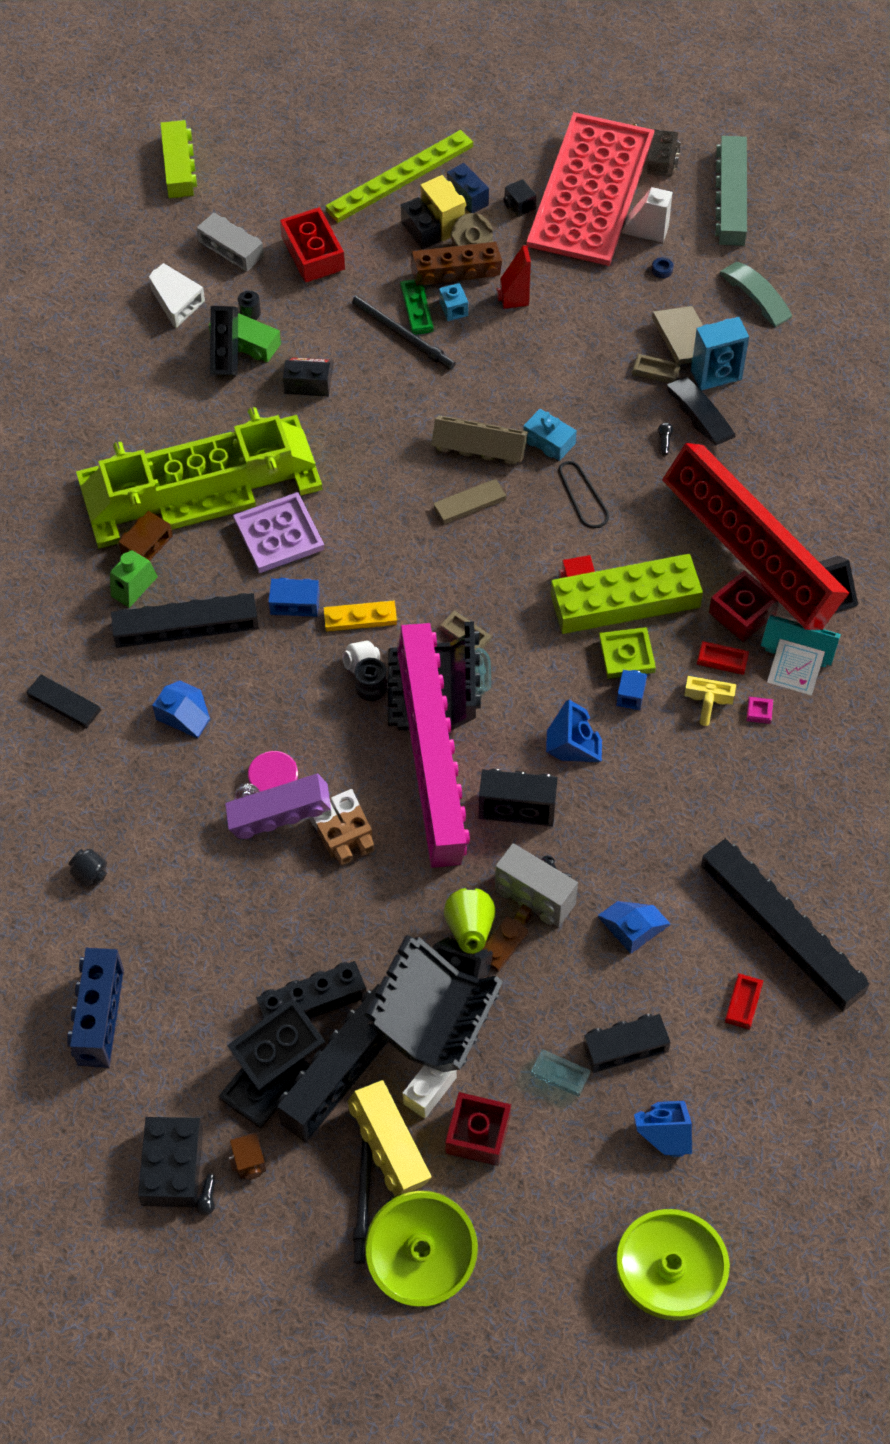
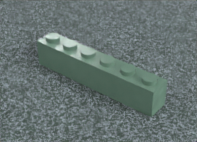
M721 136V143L716 145V157H720V159L716 160V173H719V175H716L715 188L719 189V191H716L715 204H719V207H716L715 220H719V223H716L715 236H719V245L745 246L747 235V137Z

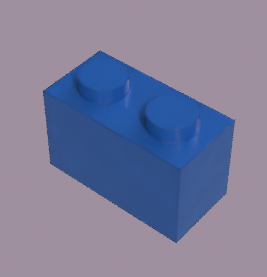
M271 578L269 594L270 615L318 617L319 580Z

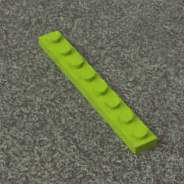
M459 130L325 205L326 211L337 223H340L473 148V141L463 131Z

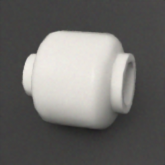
M370 641L349 644L342 655L345 668L354 674L357 663L362 659L369 657L380 660L379 649L374 647Z

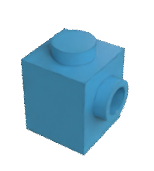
M460 283L439 288V303L447 321L468 316V300Z

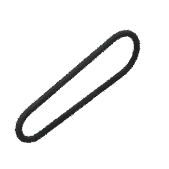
M574 461L562 463L559 466V474L581 522L590 528H600L606 525L609 521V512L580 465ZM572 464L578 468L605 511L606 519L601 524L592 525L584 520L563 475L562 468L565 465Z

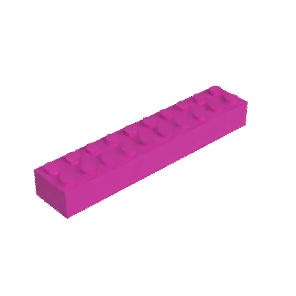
M430 623L401 625L397 654L431 868L461 865L463 856L467 855L466 845L470 843L468 829H464L463 824L466 821L465 807L460 806L459 799H462L461 784L456 782L458 764L457 761L453 762L452 754L455 753L454 740H449L448 734L451 732V721L449 717L446 718L445 716L447 698L442 696L441 689H444L443 675L438 673L440 655L435 653L434 649L437 646L436 633L431 631Z

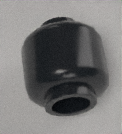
M80 849L69 862L71 866L70 874L84 886H90L93 883L99 885L107 875V872L104 871L107 867L106 860L92 849Z

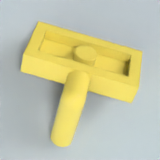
M688 676L684 696L694 700L703 699L700 717L701 725H709L713 701L717 704L733 705L736 684Z

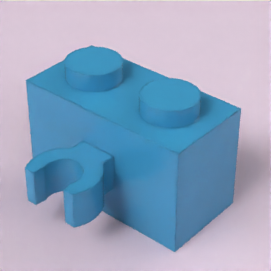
M539 409L524 425L523 431L528 432L526 443L541 449L548 457H554L560 461L576 444L577 430L542 409Z

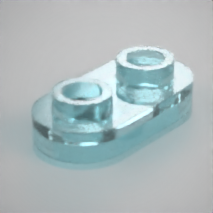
M476 648L475 652H480V666H475V673H480V687H476V694H482L491 689V660L483 648Z

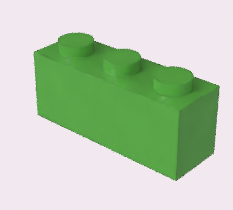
M238 313V352L242 351L251 355L256 360L261 359L268 362L281 345L280 330Z

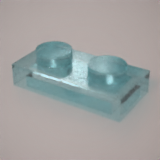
M544 1049L541 1050L531 1070V1076L577 1097H580L591 1073L590 1070Z

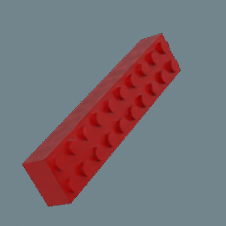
M685 443L662 481L805 630H823L849 592L704 445Z

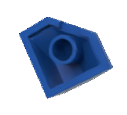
M182 681L165 686L152 705L156 720L195 738H199L210 721L201 690Z
M571 700L565 701L547 729V753L561 761H602V739L598 731L593 732L587 720L590 719V716L585 708Z
M617 901L598 915V918L630 954L670 926L669 921L654 905Z
M685 1101L657 1102L651 1105V1111L647 1113L640 1111L634 1114L637 1132L664 1155L682 1157L685 1154H692V1123Z

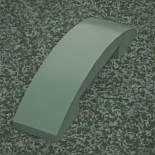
M735 262L720 271L719 274L733 287L738 285L762 308L761 314L775 328L792 318L793 315L778 292L751 267Z

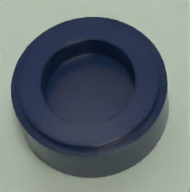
M661 257L653 261L652 273L656 277L667 278L672 275L674 264L670 259Z

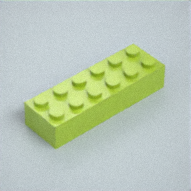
M690 554L555 579L551 582V598L562 634L700 608L703 595Z

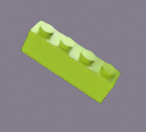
M186 120L161 122L169 198L194 196L193 188L197 187L196 174L192 175V172H196L194 159H190V157L194 156L193 144L188 143L192 141L191 128L187 129Z

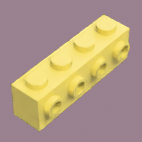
M381 1080L356 1090L348 1100V1108L350 1114L357 1119L361 1127V1136L365 1142H368L375 1164L381 1168L385 1176L387 1188L393 1192L394 1196H400L423 1187L431 1179V1175L384 1081Z

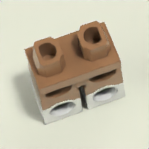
M352 789L331 797L332 805L330 811L324 812L317 817H309L331 858L335 856L341 865L353 860L350 849L357 846L362 855H367L374 851L372 829Z

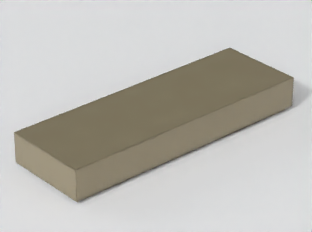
M497 479L435 502L434 509L444 525L506 501V494Z

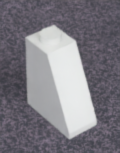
M651 187L627 216L622 233L663 243L669 228L673 192Z
M164 263L153 270L149 276L153 294L172 325L176 328L205 301L202 286Z

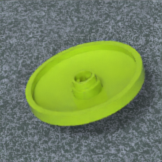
M431 1191L408 1192L389 1201L373 1218L365 1240L366 1263L375 1283L392 1299L410 1306L435 1305L455 1295L470 1278L475 1267L478 1252L476 1232L468 1215L450 1198Z
M662 1209L639 1217L624 1232L618 1246L616 1271L621 1287L637 1307L661 1319L673 1321L687 1320L702 1315L720 1299L729 1277V1256L723 1240L705 1220L686 1211Z

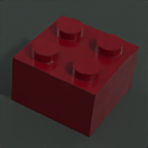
M744 570L711 597L709 614L744 642L767 623L770 615H776L779 602L759 581Z
M458 1092L445 1142L446 1154L499 1166L511 1118L512 1104Z

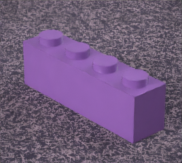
M318 773L225 803L228 828L238 839H248L254 834L273 831L277 827L295 824L302 819L317 817L331 810L328 784Z

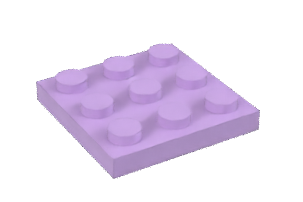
M298 492L233 515L235 524L259 573L325 550L324 543Z

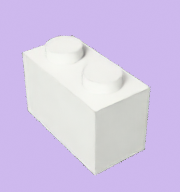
M424 1065L403 1092V1104L425 1119L457 1078V1070L441 1072Z

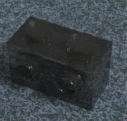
M653 129L654 135L651 141L647 174L672 177L673 169L677 170L679 157L675 155L680 154L681 141H678L679 132Z

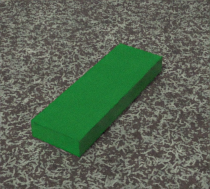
M414 279L400 281L411 332L414 335L434 332L424 286H416Z

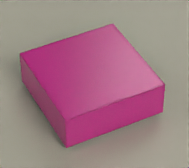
M749 697L746 721L771 724L773 699Z

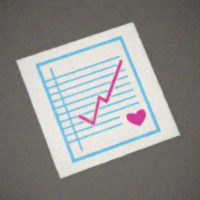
M780 639L767 683L812 695L825 652Z

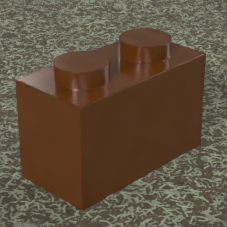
M148 511L143 517L137 519L135 525L128 532L121 536L119 541L121 555L134 551L150 561L173 537L170 524Z

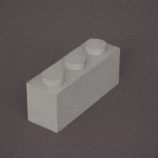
M212 213L197 227L200 243L247 272L264 257L263 242L259 238L245 232L241 227L230 223L225 217Z

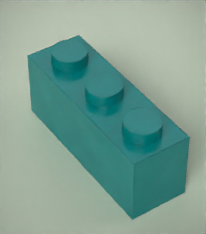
M770 615L761 646L766 647L765 650L767 652L776 654L779 641L782 639L821 650L825 653L820 667H826V665L831 666L841 634L825 629L805 630L799 622Z

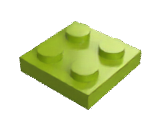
M647 627L599 633L607 679L622 677L623 670H637L644 674L655 673L656 666Z

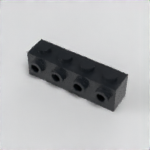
M353 961L350 963L342 962L336 965L334 969L326 972H315L309 978L301 981L293 980L287 983L285 987L277 990H266L256 997L262 1019L293 997L307 1017L311 1019L362 1000L367 990L358 966Z

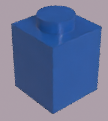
M623 670L616 706L641 710L647 674L637 670Z

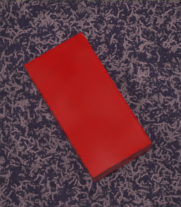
M702 641L697 665L744 675L749 651Z
M738 973L725 1023L750 1030L764 980Z

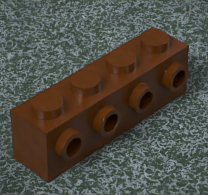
M488 242L412 251L410 267L416 286L498 276L501 273L502 258L497 243Z

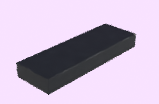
M42 674L27 690L28 697L85 728L89 727L101 711L100 706Z

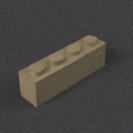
M439 415L435 418L431 446H436L437 450L443 452H450V449L459 451V454L464 456L479 454L482 459L495 460V458L504 459V463L517 464V462H521L524 458L528 432Z

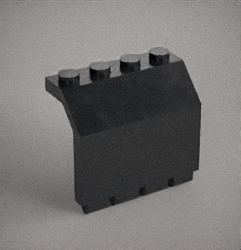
M474 621L465 622V635L452 642L437 643V646L434 647L435 653L440 655L438 673L439 675L442 674L444 679V689H441L442 696L447 698L445 716L450 718L451 730L475 719L476 709H481V694H476V687H480V673H475V666H480V652H475V646H479V631H474ZM392 647L388 649V666H390L388 667V686L397 687L388 688V707L397 708L388 709V726H397L398 730H409L397 647Z
M406 935L397 951L398 954L394 956L386 972L388 976L383 977L375 993L377 998H372L364 1014L370 1020L368 1026L411 1061L441 1072L460 1070L467 1061V1055L471 1047L478 1039L477 1034L482 1024L487 1020L488 1012L493 1002L499 996V989L503 981L497 976L478 979L461 973L420 937L413 938Z

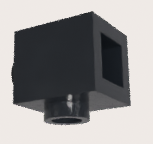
M523 179L505 187L504 204L508 209L511 208L517 217L536 209V194Z

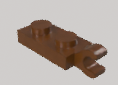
M524 904L520 907L513 920L506 916L483 948V950L487 949L488 952L490 950L493 952L490 967L497 972L502 969L528 934V929L524 926L532 916L530 914L532 909Z

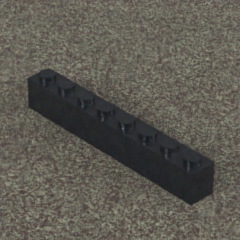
M725 838L703 855L701 867L843 1012L866 994L870 983L864 973L856 970L849 963L846 955L840 951L838 952L831 945L829 938L825 934L819 933L813 927L811 920L807 916L801 915L795 909L793 902L788 897H783L777 891L775 884L770 879H766L759 872L758 867L742 855L737 845L731 844Z

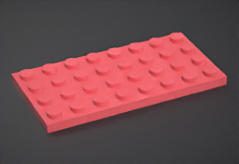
M573 112L528 236L527 247L610 266L654 137V130Z

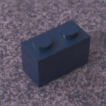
M465 163L447 171V181H450L455 191L463 196L466 202L465 208L470 213L474 214L489 205V187Z

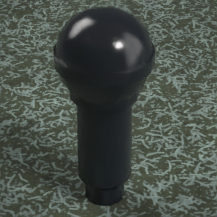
M667 422L661 423L658 427V433L661 437L662 455H668L670 437L674 431L672 425Z
M207 1174L202 1196H200L196 1203L197 1211L202 1215H210L215 1209L213 1198L215 1176L213 1174Z

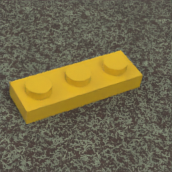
M395 600L324 607L326 632L397 625Z

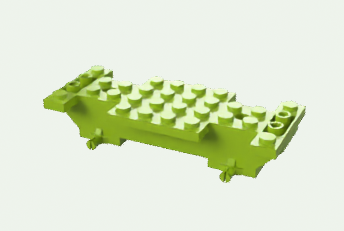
M253 407V412L251 408L248 409L251 420L245 424L234 426L235 432L233 433L228 432L146 454L144 450L125 452L122 442H118L119 449L117 443H114L113 448L116 455L109 459L98 461L100 467L95 466L76 471L98 549L119 544L120 536L116 525L143 517L148 511L153 514L161 513L162 519L170 524L172 530L255 508L256 503L251 491L254 488L294 478L300 496L323 490L314 458L298 416L294 415L280 419L279 415L260 418L257 408Z

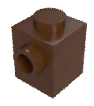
M257 1133L230 1140L233 1155L228 1157L232 1172L238 1170L240 1179L246 1177L247 1180L258 1178L262 1175V1172H266Z

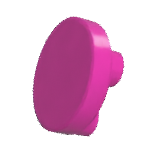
M269 751L262 753L249 766V784L254 786L258 792L298 780L297 765L289 755L283 752Z

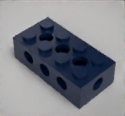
M86 947L85 956L80 957L79 972L82 975L81 981H77L75 986V996L78 997L77 1006H73L71 1011V1021L74 1022L73 1031L68 1032L67 1046L71 1047V1056L75 1057L78 1066L110 1068L124 968L118 949Z

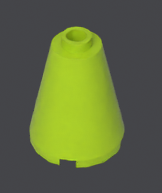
M460 889L452 893L445 903V921L464 952L473 954L484 948L495 918L494 901L489 894L481 889Z

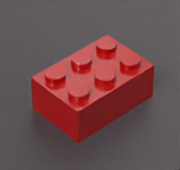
M320 207L280 220L281 237L305 283L345 270L344 251Z

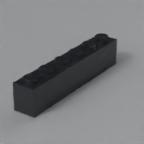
M240 593L227 597L217 596L212 599H195L189 602L144 606L137 609H121L111 612L113 638L116 648L259 629L254 593Z

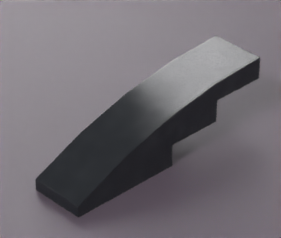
M684 377L667 384L668 392L679 401L680 409L692 419L694 428L714 445L717 446L736 437L735 432L723 415L689 378Z

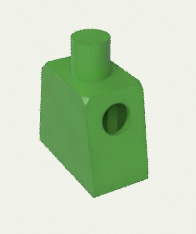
M134 551L124 553L121 556V561L110 573L111 597L130 608L158 577L151 562Z

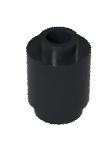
M250 290L240 293L237 298L239 314L257 320L261 315L259 295Z

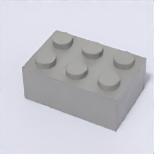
M513 843L496 865L495 889H497V892L506 899L512 898L517 901L520 907L524 904L531 908L546 924H554L560 927L576 905L578 882Z

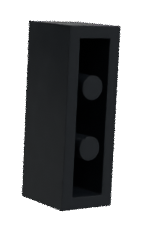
M211 306L210 374L238 375V307Z
M645 1014L637 1020L628 1023L627 1021H620L611 1028L603 1030L602 1028L592 1029L584 1035L583 1046L593 1073L669 1052L671 1043L660 1014Z

